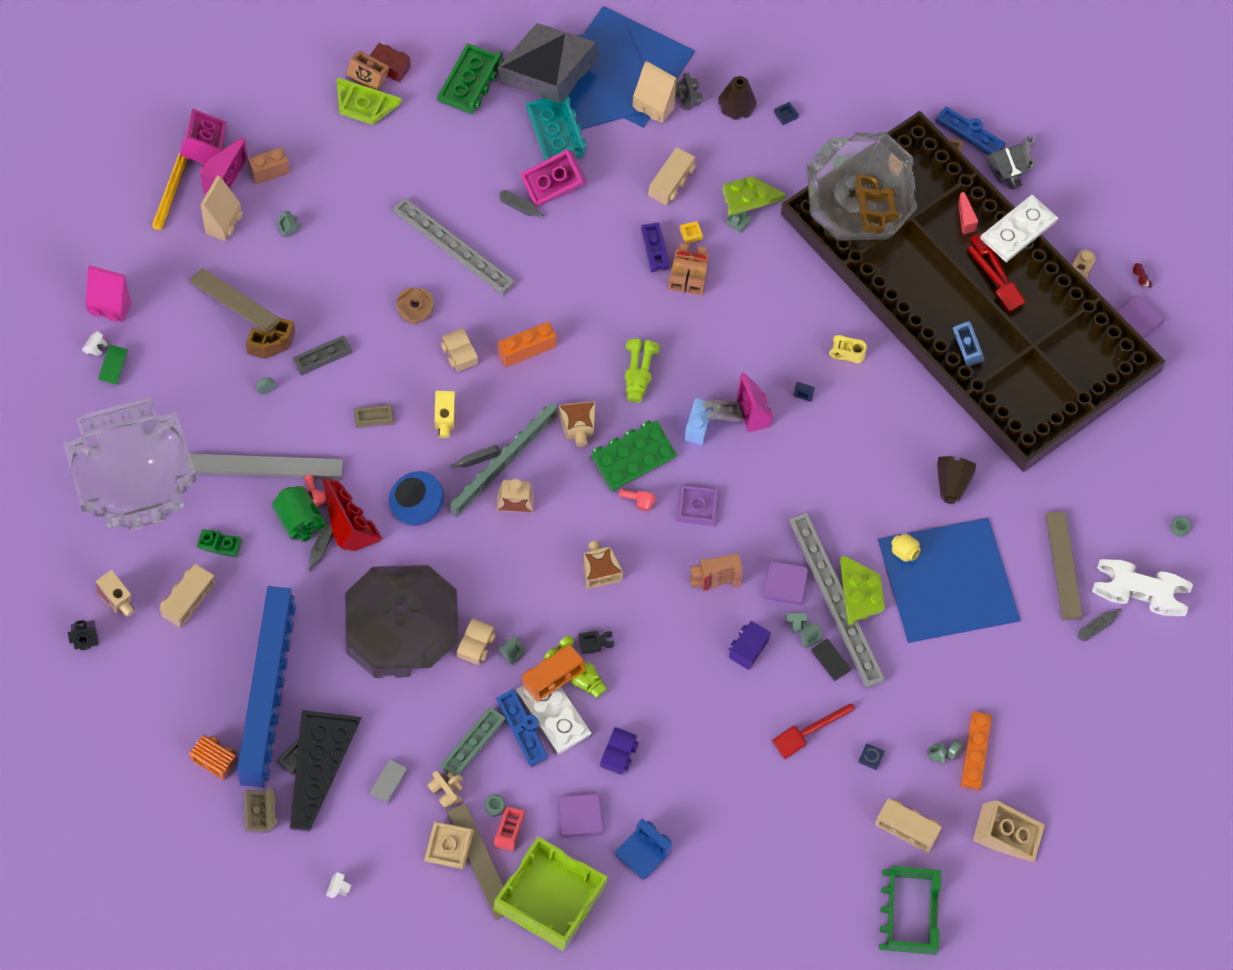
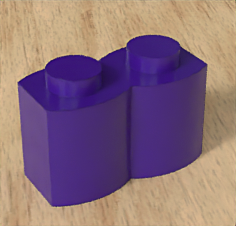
M614 727L601 759L600 767L623 775L624 770L628 771L632 762L629 757L631 753H636L639 742L636 741L637 735Z

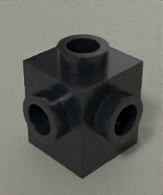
M79 620L71 624L68 638L70 644L74 643L75 650H87L91 646L99 645L95 620Z

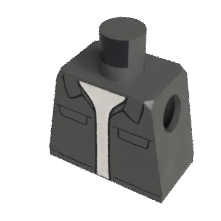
M1022 143L993 152L985 157L998 182L1001 183L1009 180L1012 189L1022 186L1019 176L1027 172Z

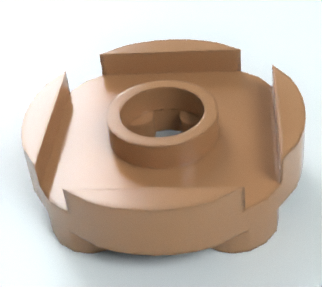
M407 288L397 298V312L399 316L413 325L425 321L434 311L433 297L423 288ZM411 303H419L417 308H413Z

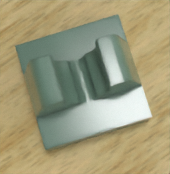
M284 211L276 222L283 237H290L292 233L297 232L301 227V224L296 223L297 217L292 215L290 211Z
M747 211L730 215L726 219V224L741 233L751 222L752 217L747 215Z
M787 613L785 615V623H791L792 632H800L801 623L807 621V613Z
M809 621L801 624L803 628L800 631L801 643L805 648L822 641V629L818 623L812 625Z
M514 636L511 639H507L503 647L500 646L498 648L507 663L511 665L526 652L519 639Z

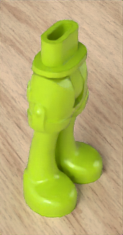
M630 339L626 342L625 346L626 350L631 352L630 367L626 370L624 377L627 387L626 393L628 394L627 400L640 403L652 379V375L649 372L651 357L659 354L660 345L650 340L644 342L641 368L638 369L642 340Z
M571 635L565 636L559 642L557 648H551L543 659L550 658L560 648H565L569 644L573 646V637ZM584 661L585 671L570 681L597 699L608 688L603 684V679L597 673L596 667L592 663Z

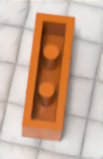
M548 321L498 341V355L506 368L555 348L557 336Z
M569 644L565 648H560L550 658L542 660L533 669L527 670L521 676L523 687L536 702H539L584 672V660Z

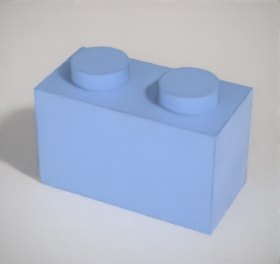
M695 398L686 427L684 441L703 445L710 422L706 414L713 410V408H704L703 403L706 400Z

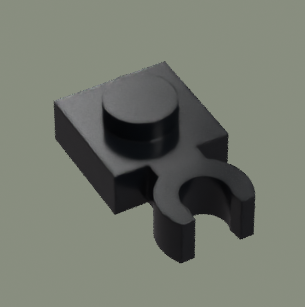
M598 631L578 634L582 654L601 652V646L606 648L614 647V641L609 642L606 640V638L612 637L611 631H607L600 636Z

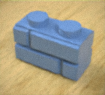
M968 321L953 327L966 365L973 366L985 361L971 322Z

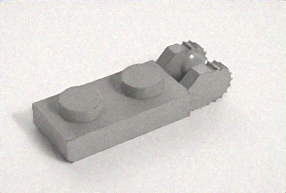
M717 399L708 400L703 403L706 409L714 408V411L706 414L710 420L718 419L739 423L745 420L739 402Z

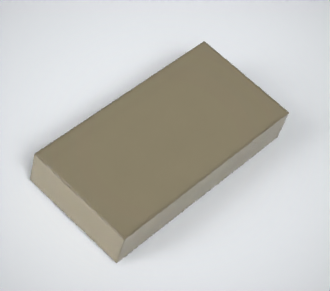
M392 405L354 408L356 428L394 424Z

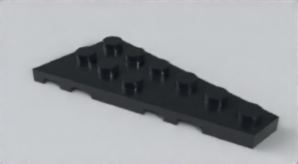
M302 710L290 829L311 830L362 717Z

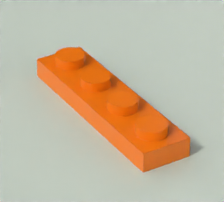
M972 711L960 787L979 791L981 789L992 718L990 714Z

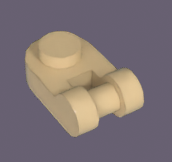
M1082 250L1078 253L1072 264L1085 279L1094 265L1096 259L1094 253L1089 250Z

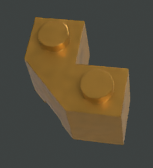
M279 317L280 322L268 333L252 327L246 341L247 354L267 359L289 349L295 335L294 321Z

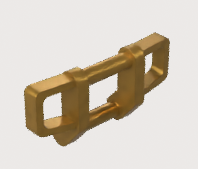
M858 174L855 179L856 197L859 199L861 210L859 216L863 230L882 234L886 223L899 219V212L896 210L894 201L895 190L889 187L879 190L875 177ZM861 183L870 184L872 189L862 187ZM866 200L877 203L887 200L889 211L883 213L868 210ZM869 222L879 224V226L871 225Z

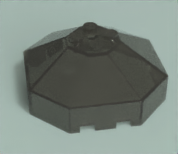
M429 565L372 567L345 592L347 654L374 678H383V676L395 675V678L410 677L411 669L431 668L458 642L457 589ZM404 603L405 611L400 610L398 612L397 604L402 605Z

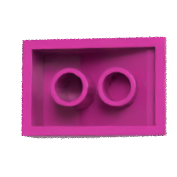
M192 109L179 154L187 159H193L206 165L211 157L222 151L226 121Z
M245 138L235 141L211 157L206 165L201 167V185L205 194H207L217 175L231 189L248 159Z
M569 149L520 173L535 206L569 194L588 184L574 152Z
M89 265L86 288L87 311L93 316H103L111 321L123 322L131 305L125 275Z
M741 373L736 402L740 404L748 433L770 427L773 414L771 409L767 408L765 393L761 392L760 387L745 373Z

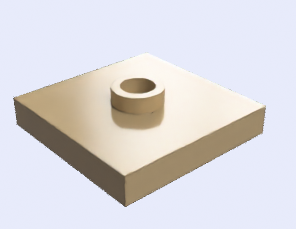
M434 821L424 861L464 870L474 830Z

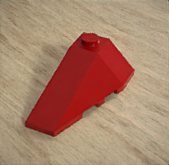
M324 478L323 485L330 522L337 545L343 550L357 551L381 541L382 537L375 524L371 520L367 521L362 515L364 511L361 507H357L351 502L353 498L339 481Z

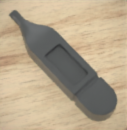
M508 190L501 191L500 201L527 216L536 215L544 217L533 203Z
M494 445L468 454L450 466L451 468L458 466L469 467L497 457L501 454L498 445Z
M326 523L325 527L320 530L310 552L309 571H312L313 566L323 559L333 536L332 527L329 523Z
M1118 609L1114 612L1103 613L1079 630L1078 638L1081 641L1089 640L1110 626L1117 614L1122 610Z

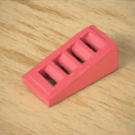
M964 192L960 193L958 206L963 234L975 232L978 219Z
M506 806L495 836V847L514 851L525 816L524 810ZM508 815L518 818V820L508 818Z

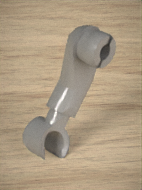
M1026 134L1022 140L1024 144L1022 146L1027 170H1031L1034 168L1035 161L1031 158L1029 152L1035 137L1033 135L1031 142H1028Z

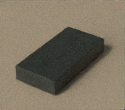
M828 639L811 649V652L834 681L851 670L850 666Z

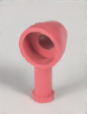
M312 475L305 476L304 481L307 484L308 493L317 508L327 504L325 492L315 488L314 477Z
M621 488L619 494L621 498L637 500V508L643 511H649L656 500L654 494L645 491L634 492Z

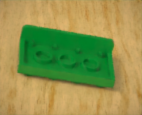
M467 43L441 88L437 101L473 115L475 110L480 108L483 95H487L490 83L496 79L498 67L505 60L503 52L498 51L497 54Z
M650 420L640 425L641 428L637 431L631 429L624 434L625 437L621 439L616 437L608 442V446L604 448L599 446L592 450L593 454L589 458L596 464L611 492L677 457L657 420L652 423Z

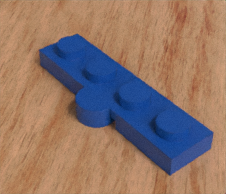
M947 106L936 117V123L989 155L1005 147L1006 142L982 129L983 123L980 119L973 118L968 120Z
M511 689L497 697L496 700L529 765L534 767L548 759L549 757L536 733L540 722L535 715H527L515 690Z

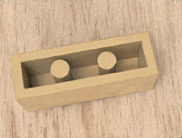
M676 147L650 184L648 196L666 206L671 200L674 201L678 194V189L685 185L687 176L691 175L696 168L694 164L695 156Z
M194 564L192 568H188L181 582L174 585L170 596L161 602V616L181 628L216 584L214 575L197 564Z
M889 798L875 822L876 826L928 854L942 828L937 821L927 819L921 816L917 810L908 809L898 800H891Z

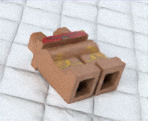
M681 243L679 249L675 252L668 281V290L684 292L687 275L689 274L686 293L703 296L709 257L707 255V248L697 247V252L693 253L689 252L690 246L688 244Z
M739 553L711 558L706 561V558L700 559V565L690 566L691 574L689 578L691 587L702 586L703 591H708L709 588H716L721 584L733 583V587H740L743 569Z

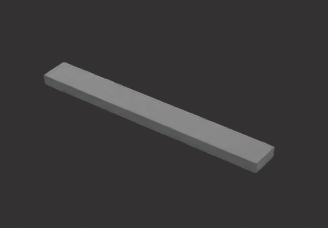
M404 198L393 208L394 214L502 296L515 285V280L408 199Z
M189 454L187 471L188 474L304 478L307 475H312L314 478L342 479L343 459Z

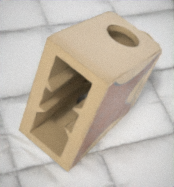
M595 401L559 405V418L566 438L568 440L575 439L576 446L578 447L586 446L588 444L587 438H592L594 435Z
M519 479L503 480L497 495V511L533 513L534 492L530 482L520 481Z
M599 541L590 542L588 544L590 551L585 552L583 556L586 589L622 581L623 571L610 547L601 548Z
M112 570L96 581V593L115 614L122 611L126 617H129L135 612L136 609L130 604V592Z

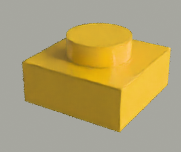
M697 221L680 225V232L685 244L703 240V235Z

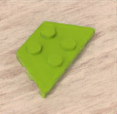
M339 77L336 79L339 114L374 125L402 103V98Z
M753 176L724 183L722 188L725 204H728L729 216L781 202L786 197L785 193Z
M842 556L840 565L847 623L852 625L855 621L867 619L871 615H877L884 611L881 575L846 556Z

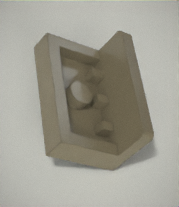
M268 788L266 791L245 790L243 792L245 831L268 833L277 823L274 807L276 805L274 788Z

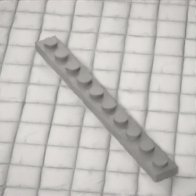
M805 513L789 519L793 533L865 688L883 683L885 680L858 621H855L852 625L847 623L844 591L808 514Z

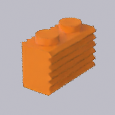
M202 735L194 748H192V751H190V759L224 780L238 761L237 755H235L236 752L229 746L224 748L219 745L220 742L212 736L208 738Z

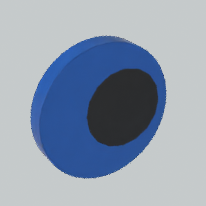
M422 471L411 472L401 477L394 484L389 495V507L393 515L403 524L418 526L431 521L440 512L444 502V490L440 482L430 473Z

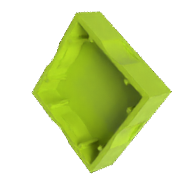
M537 836L523 857L518 870L508 879L494 900L493 910L564 951L604 891L608 877L587 864L569 857L563 850Z

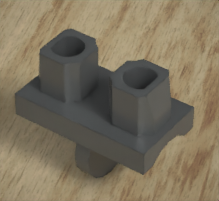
M684 73L683 79L676 83L675 97H679L683 101L685 110H690L693 105L701 104L703 96L702 93H695L699 87L698 79L690 78L689 73Z

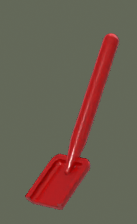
M983 233L972 236L970 241L981 255L989 253L996 273L1004 284L1009 283L998 257L980 239Z
M969 245L967 247V251L1000 287L995 291V295L1007 313L1026 302L1014 282L1004 284L999 275L974 246Z
M848 704L807 726L802 731H799L796 726H792L772 741L784 759H787L806 746L807 741L804 736L852 712L855 706Z

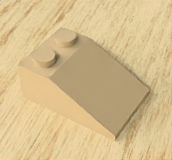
M646 61L633 95V107L637 111L647 114L653 120L663 123L674 110L677 78Z
M217 175L201 203L205 234L226 241L228 236L233 234L234 225L237 221L241 220L243 212L241 211L238 199L224 180Z
M995 800L983 803L973 841L989 849L1035 862L1045 825Z

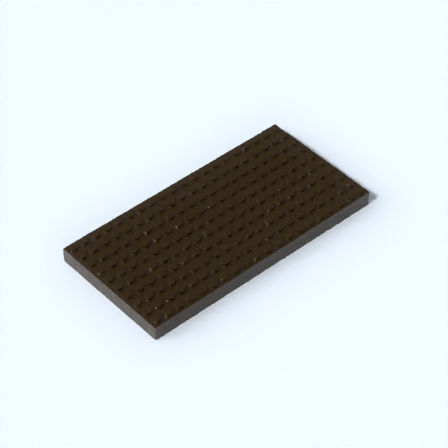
M918 111L782 203L781 215L1008 457L1025 472L1159 374L1163 369L1165 360L1042 234L1008 262H1005L996 254L1008 281L1014 282L1026 301L1007 313L995 295V291L1000 287L967 251V247L969 245L974 246L970 241L972 236L986 232L1015 207L921 111ZM890 154L907 161L905 168L898 178L889 170L888 161ZM858 174L875 177L879 190L888 187L895 190L894 201L896 210L899 212V219L886 223L882 234L863 230L859 216L861 211L859 199L856 197L855 179ZM861 183L862 187L872 189L870 184ZM963 192L966 194L978 219L976 231L968 234H963L958 206L960 193ZM866 200L868 210L883 213L889 211L887 200L879 203ZM869 222L871 225L879 226V224ZM989 253L981 255L995 271ZM968 321L971 322L985 361L973 366L966 365L953 331V327Z

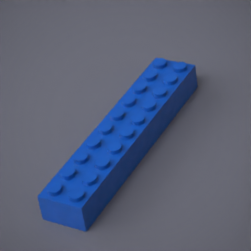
M267 586L237 769L240 785L264 788L265 781H269L270 769L268 768L269 762H272L273 750L271 749L272 743L275 744L276 732L274 730L275 725H278L279 713L277 711L278 706H281L282 702L280 692L281 688H284L285 676H283V673L287 669L288 664L286 653L290 651L291 644L289 633L292 634L293 632L292 615L295 616L296 613L295 596H292L291 588Z

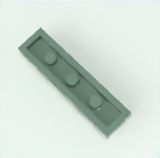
M489 707L443 761L440 768L446 773L451 772L454 776L461 775L506 721V717L492 707Z

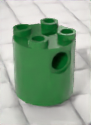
M303 486L287 487L281 490L272 503V509L292 540L301 539L302 542H306L312 538L313 533L324 528L326 525L322 514Z

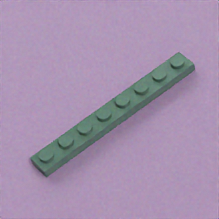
M551 403L548 407H543L539 416L535 420H530L526 429L523 432L520 431L515 436L514 441L510 445L507 444L502 449L501 454L498 457H494L490 461L489 466L485 470H481L477 474L476 479L472 483H468L459 496L457 495L452 499L450 503L451 514L457 518L557 416L558 407L555 404Z

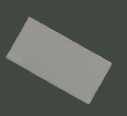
M390 759L372 787L370 795L388 804L405 776L407 768Z

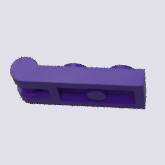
M660 224L641 225L650 272H656L657 269L669 270V262ZM661 258V262H655V259Z

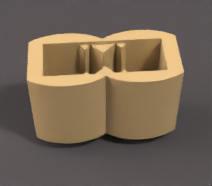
M463 328L442 336L440 345L443 352L449 355L448 361L451 368L455 367L456 371L459 372L478 364L477 354Z
M472 618L458 647L457 657L478 666L481 661H485L488 655V650L486 649L489 644L492 645L496 638L494 626Z

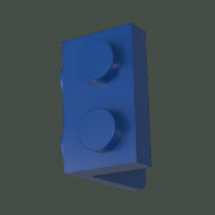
M642 818L636 825V831L616 850L615 855L641 879H646L671 853L672 842L665 834L661 835L652 822H646Z

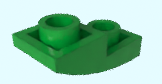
M109 344L98 380L115 385L118 384L128 349Z
M202 529L197 547L220 555L238 557L243 540L238 536L222 535L220 531Z

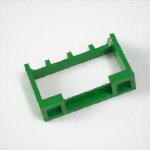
M892 866L891 870H882V875L890 876L889 887L881 888L882 893L889 894L888 907L882 906L880 910L882 913H888V926H880V932L887 933V944H879V949L936 955L939 949L937 919L938 894L941 890V870ZM895 877L930 880L928 944L892 941Z

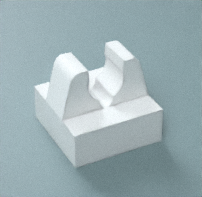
M96 331L90 335L81 350L86 354L91 353L99 356L102 352L98 349L97 345L105 348L107 343L102 338L103 335Z
M337 872L332 876L326 896L334 898L338 894L346 896L349 893L351 885L343 881L345 875Z

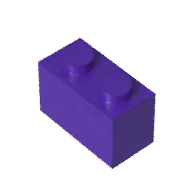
M752 620L747 626L744 625L739 632L740 637L737 641L733 640L728 648L730 650L729 658L747 670L751 668L767 645L771 635L770 631Z

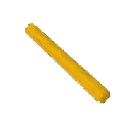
M178 154L152 223L153 228L157 230L163 228L188 161L187 158Z

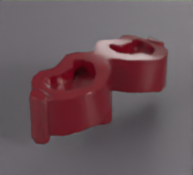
M1135 263L1133 273L1139 276V284L1143 287L1151 288L1152 282L1149 280L1148 275L1144 274L1143 265Z

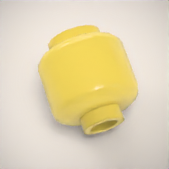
M907 533L895 536L891 542V545H893L892 553L904 562L914 561L920 554V543Z

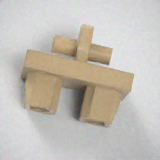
M436 770L432 774L434 778L427 786L434 794L438 793L442 788L446 793L438 799L445 808L452 806L454 803L458 805L462 803L463 800L454 787L458 791L463 789L460 784L463 777L460 774L454 776L450 772L446 775L449 779L448 781L442 773Z

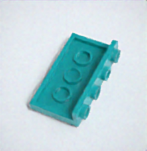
M569 95L561 103L546 98L525 103V108L544 161L567 149L573 151L576 158H581L585 155L587 143L585 138L582 139L581 127L575 121L576 113L570 107L571 100Z

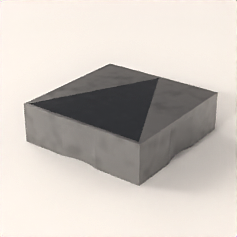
M536 23L499 65L498 71L501 83L561 103L574 88L577 81L599 59L597 45L594 41Z

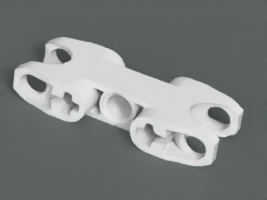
M1099 560L1097 569L1108 574L1112 581L1109 583H1094L1092 592L1120 604L1128 603L1130 597L1149 602V609L1154 613L1164 616H1186L1188 607L1176 601L1173 594L1190 593L1193 587L1191 582L1168 572H1158L1156 578L1135 573L1136 566L1122 560Z

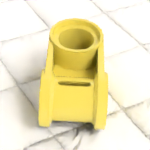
M842 335L833 337V348L829 352L832 358L854 363L864 361L867 349L864 341Z

